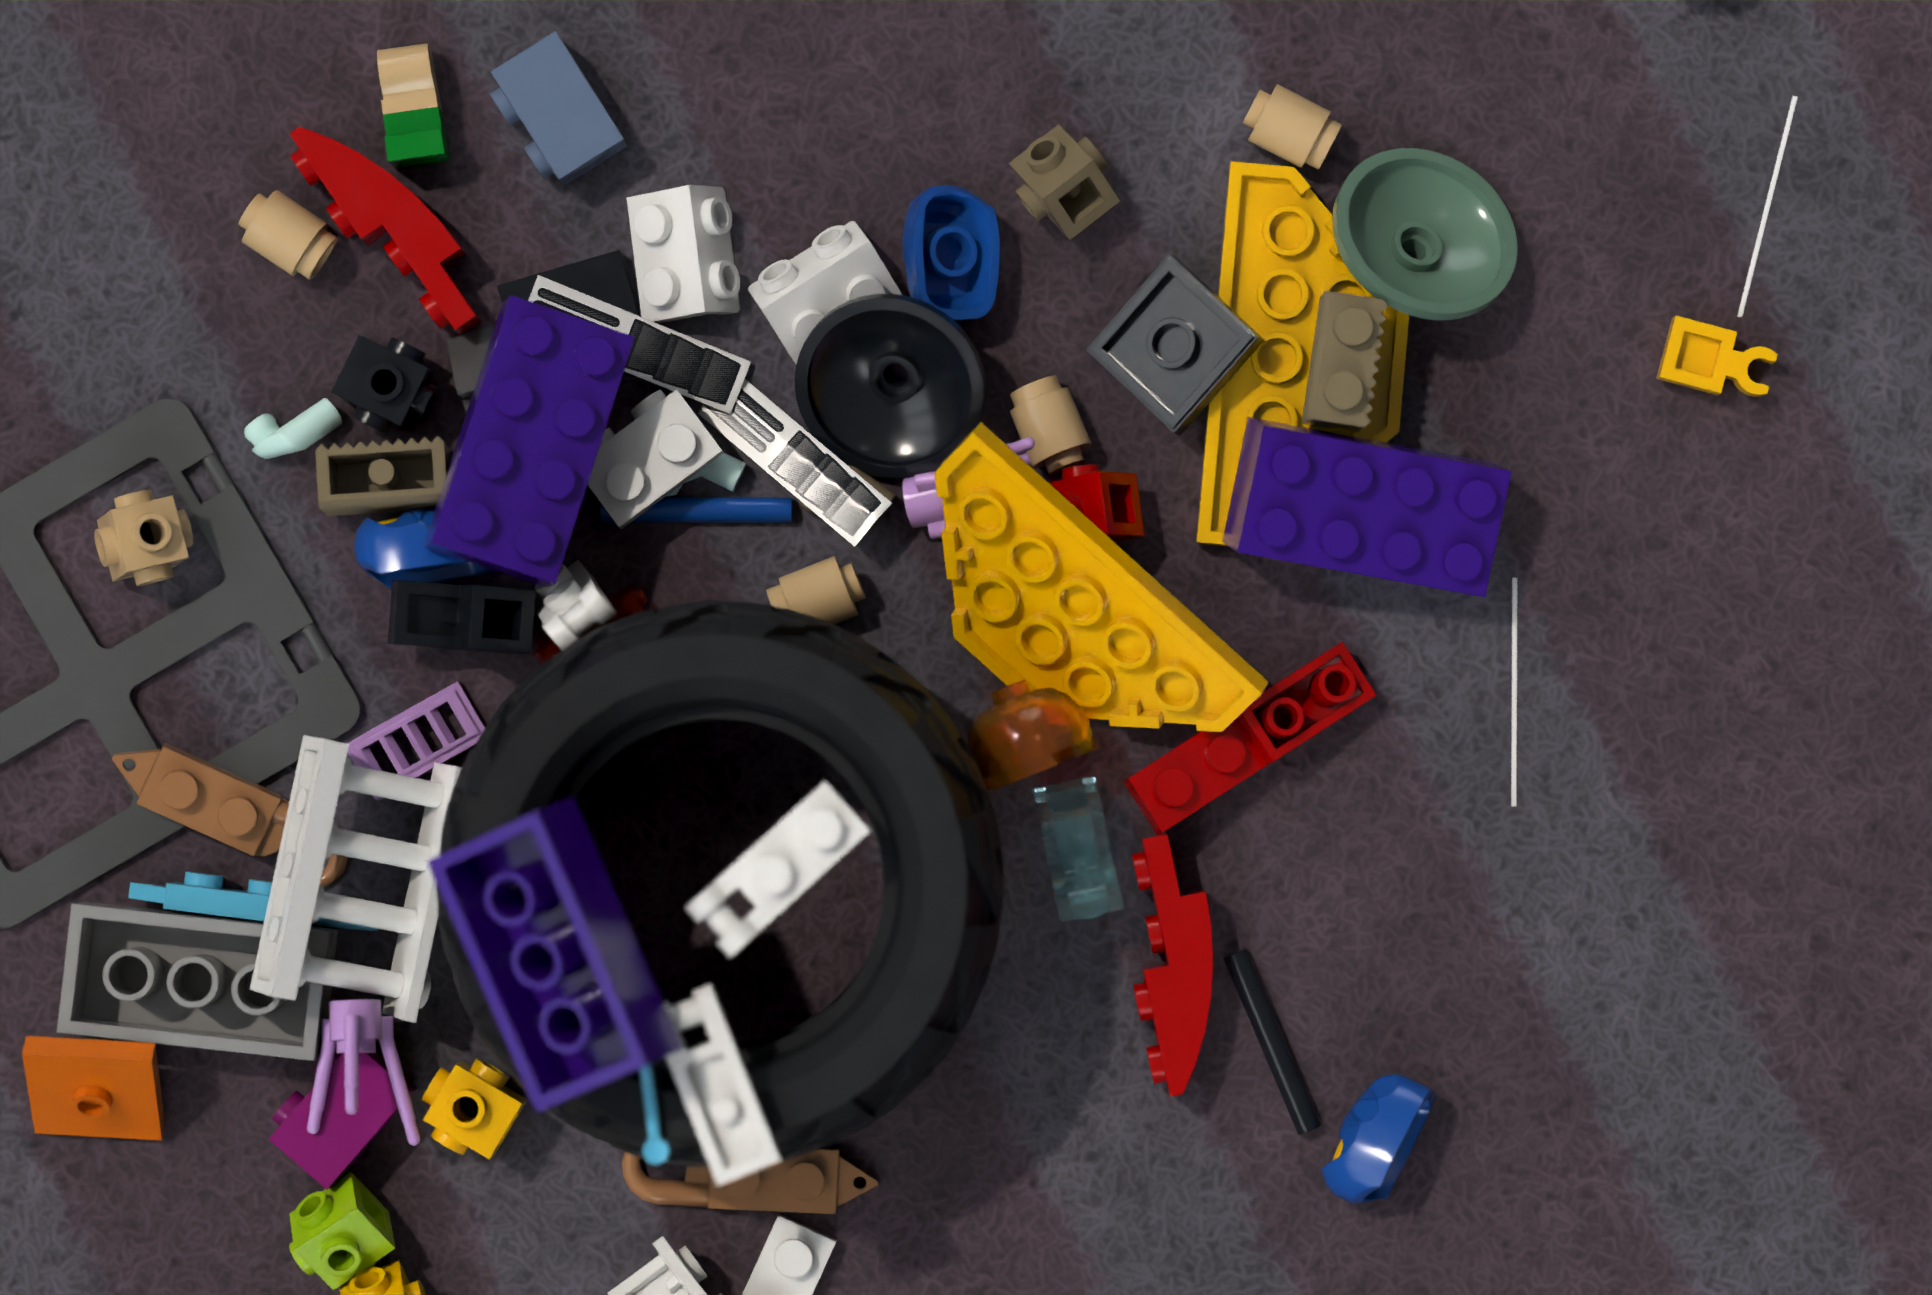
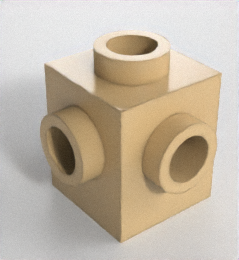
M151 489L114 498L116 508L109 510L97 520L99 529H95L94 533L99 559L104 567L109 566L112 581L134 577L136 586H143L174 577L172 567L189 558L187 547L193 545L192 528L185 510L176 509L173 495L154 499ZM148 522L150 524L155 544H148L141 538L140 527L142 523Z

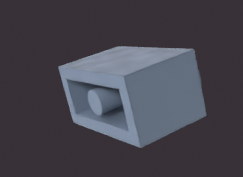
M556 31L491 71L500 87L489 94L510 126L519 120L523 122L534 140L523 148L543 179L555 173L564 187L628 147Z

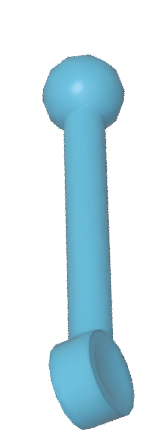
M651 1063L639 1069L648 1140L643 1147V1156L647 1162L658 1165L667 1160L670 1154V1145L661 1136Z

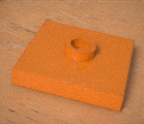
M43 1036L25 1037L22 1058L35 1134L162 1141L165 1115L155 1043Z

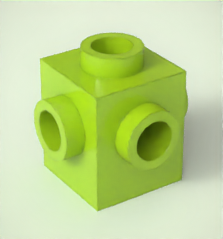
M352 1172L336 1181L328 1190L325 1189L311 1193L299 1203L294 1211L289 1213L293 1241L289 1244V1249L295 1262L308 1275L316 1272L332 1290H335L364 1269L373 1267L379 1259L395 1249L389 1211Z

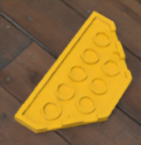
M1231 161L1229 164L1218 296L1250 325L1264 341L1208 404L1196 535L1197 544L1227 546L1222 541L1248 417L1386 443L1399 433L1409 315L1390 306L1382 313L1386 320L1380 325L1384 333L1378 338L1382 346L1376 352L1381 358L1375 363L1379 371L1372 376L1377 383L1370 389L1375 395L1369 401L1373 410L1367 414L1371 423L1359 432L1301 424L1320 297L1325 291L1376 297L1369 293L1355 279L1345 265L1334 238L1333 215L1310 189L1311 186L1295 167Z
M982 422L978 424L935 471L937 497H942L945 528L941 534L947 580H952L955 610L951 614L954 639L1048 723L1074 724L1078 718L1109 720L1110 726L1160 729L1163 723L1196 725L1197 731L1222 732L1263 693L1269 681Z

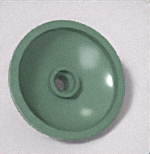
M1399 148L1380 152L1367 158L1354 168L1341 186L1335 199L1332 216L1333 233L1338 251L1345 265L1355 279L1376 298L1383 299L1388 306L1400 312L1430 320H1454L1478 313L1495 301L1512 277L1517 261L1518 245L1511 215L1500 196L1483 177L1452 157L1418 148ZM1405 251L1412 253L1415 258L1409 256Z

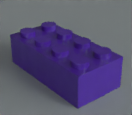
M510 295L501 305L423 547L543 587L556 584L634 336Z
M1248 417L1222 542L1238 553L1485 597L1512 471L1493 462Z
M574 797L535 811L427 861L536 1113L647 1066L683 1048Z

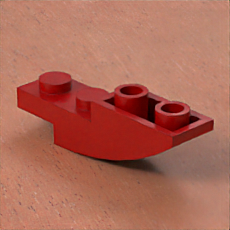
M300 126L289 133L299 148L290 155L291 159L311 187L322 181L335 201L327 206L326 210L347 239L357 233L367 245H370L388 232L392 240L384 244L383 248L404 277L415 271L428 290L427 293L419 297V300L440 330L451 324L454 330L462 335L481 322L477 313L446 270V268L467 254L442 222L413 192L388 171L361 153L330 137Z
M1342 641L1265 689L1224 731H1199L1125 779L1123 783L1156 835H1159L1375 697L1376 693Z
M1163 833L1140 838L1143 851L1131 854L1139 891L1151 889L1156 914L1144 916L1152 954L1164 952L1166 963L1142 968L1144 982L1133 984V990L1140 1022L1153 1020L1158 1045L1146 1047L1153 1084L1166 1082L1168 1094L1172 1097L1184 1093L1196 1065L1205 1035L1212 993L1213 947L1206 891L1201 890L1180 895L1168 834Z

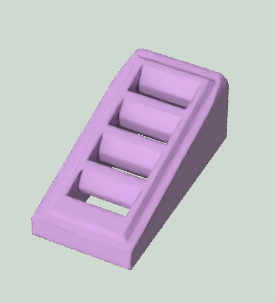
M457 681L348 742V754L355 766L383 771L370 749L380 742L397 774L420 778L433 770L434 762L444 764L475 746L485 729V725L460 682ZM446 703L450 705L466 733L465 736L457 740L453 737L438 711V708ZM426 716L443 748L434 753L415 722ZM402 729L420 758V761L411 766L393 737V734ZM373 796L375 800L384 799L382 797Z

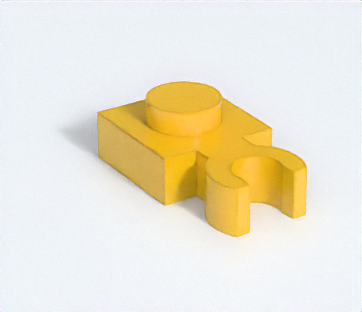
M1675 315L1671 320L1656 379L1719 395L1722 393L1726 378L1733 380L1737 389L1748 396H1764L1768 394L1769 386L1752 381L1748 376V366L1753 360L1772 364L1776 362L1778 354L1762 346L1752 347L1744 352L1733 350L1737 331Z

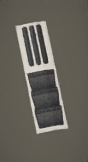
M538 275L528 301L634 336L624 368L625 372L671 391L677 389L681 395L731 414L751 361Z
M744 379L731 414L706 404L702 405L698 413L854 547L892 504L746 379Z

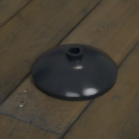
M872 294L849 300L827 313L812 329L803 344L797 360L795 393L799 411L812 436L846 465L854 466L862 472L873 476L908 478L914 477L916 474L932 472L938 469L942 462L978 426L985 407L986 380L977 349L965 331L946 313L931 304L909 296ZM892 363L903 365L908 371V376L903 379L893 377L889 372L888 365Z

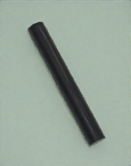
M1247 948L1224 957V962L1298 1135L1321 1126V1122Z

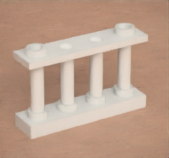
M303 735L250 990L271 997L295 1001L298 987L303 986L307 981L383 995L385 1000L382 1014L416 1023L418 1010L424 1007L430 993L431 977L427 967L438 920L436 881L427 861L439 856L441 853L442 828L447 805L462 767L434 762L431 780H423L351 765V761L347 757L349 744ZM348 790L425 806L417 844L339 829L337 823L333 821L338 796ZM332 854L412 869L404 907L324 892L320 881L325 859H329ZM319 918L398 932L391 971L311 956L310 950L307 948L311 924L315 923Z

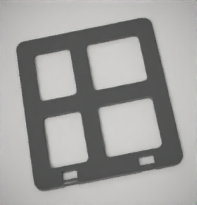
M170 398L158 400L0 492V566L59 667V676L53 683L0 713V766L81 719L92 723L111 757L114 753L160 749L132 701L131 696L134 688L244 623H252L259 629L298 697V705L293 712L207 762L259 784L298 761L303 735L333 741L353 729L358 723L361 716V703L356 692L219 460L194 414L183 402ZM152 458L158 459L164 466L224 569V580L214 589L118 645L106 649L96 640L36 536V528L43 520L144 461ZM201 461L220 491L219 494L202 504L183 473ZM299 631L302 632L319 661L317 665L301 674L282 641ZM132 759L124 761V765L127 768L131 769L136 766ZM123 776L133 795V801L127 809L21 871L17 872L9 869L0 855V928H10L22 923L186 826L136 804L139 796Z

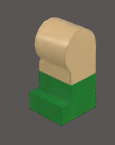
M429 43L377 50L378 72L383 95L381 105L386 134L384 139L387 161L394 169L451 161L435 66Z

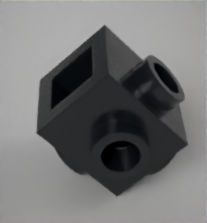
M359 335L331 393L357 406L352 418L387 434L392 423L408 430L413 419L422 422L435 400L438 388L430 384L435 373L421 365L426 353L391 337L387 347H384ZM390 376H396L397 385L394 391L390 394L382 395L381 385L383 381Z

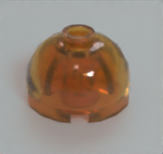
M1026 679L990 693L994 705L988 707L975 717L968 731L967 746L975 759L988 790L1024 779L1057 766L1058 763L1063 762L1066 758L1074 755L1077 758L1100 747L1090 720L1076 700L1068 693L1053 687L1038 688L1030 691Z

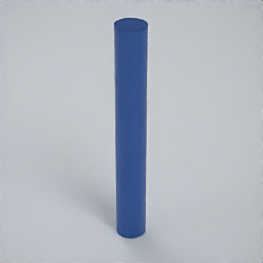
M664 497L632 522L792 523V497ZM600 502L601 522H615Z

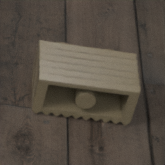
M1325 291L1320 297L1301 424L1359 432L1371 423L1367 414L1373 410L1369 401L1375 395L1370 389L1377 384L1372 376L1379 371L1375 363L1381 357L1376 351L1382 346L1378 338L1384 333L1380 325L1386 320L1382 313L1388 307L1383 299Z
M438 436L432 442L424 437L419 443L411 438L406 444L398 439L393 445L385 440L380 446L372 441L367 447L359 442L354 448L348 442L342 448H339L334 443L329 449L321 444L315 450L319 509L327 516L408 511L419 507H436L452 460L451 450Z

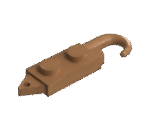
M165 742L161 749L113 754L112 761L139 796L136 804L251 856L265 857L279 850L289 800L282 798L281 794ZM132 759L136 766L131 769L127 768L124 765V761ZM332 854L322 872L320 885L323 888L338 881L346 871L350 857Z
M820 1148L794 1159L774 1163L720 1186H717L712 1171L707 1166H687L684 1181L652 1179L645 1174L641 1166V1157L624 1152L622 1158L623 1178L630 1191L641 1200L656 1205L836 1214L838 1206L869 1191L879 1183L876 1178L840 1156L838 1148ZM859 1176L866 1180V1185L862 1188H858L854 1184L855 1178Z

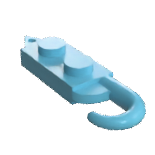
M185 871L184 883L171 882L166 883V886L130 882L128 898L163 903V909L264 921L272 881L249 879L248 889L244 891L222 888L224 878L222 875ZM319 918L315 923L311 924L348 930H379L377 928Z

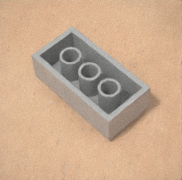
M94 902L71 903L57 1033L315 1061L319 1059L322 1043L321 1019H328L332 986L306 981L303 986L298 987L295 1001L271 997L250 990L264 921ZM311 927L307 943L311 956L335 960L338 929Z

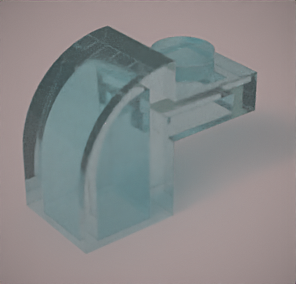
M1095 776L1032 788L1060 922L1074 919H1094L1104 913L1123 910L1120 886L1111 854L1104 811Z

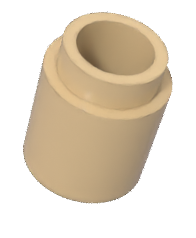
M1279 84L1276 85L1271 95L1261 89L1259 90L1243 121V124L1253 129L1248 139L1251 143L1300 168L1306 163L1319 170L1342 124L1328 117L1331 111Z
M275 190L268 198L260 193L257 194L244 211L238 223L239 226L246 230L242 238L243 244L291 276L300 273L309 280L322 268L338 241V237L327 231V222L279 190Z
M1056 375L1031 382L1010 394L1015 407L1010 411L1020 438L1031 437L1035 441L1034 448L1026 451L1032 468L1036 469L1046 466L1049 475L1061 473V470L1064 468L1077 466L1085 461L1081 451L1087 449L1092 443L1069 388H1062Z
M836 556L779 577V585L766 589L771 606L804 613L832 624H837L859 615L855 602L866 598L853 564L850 563L841 567Z

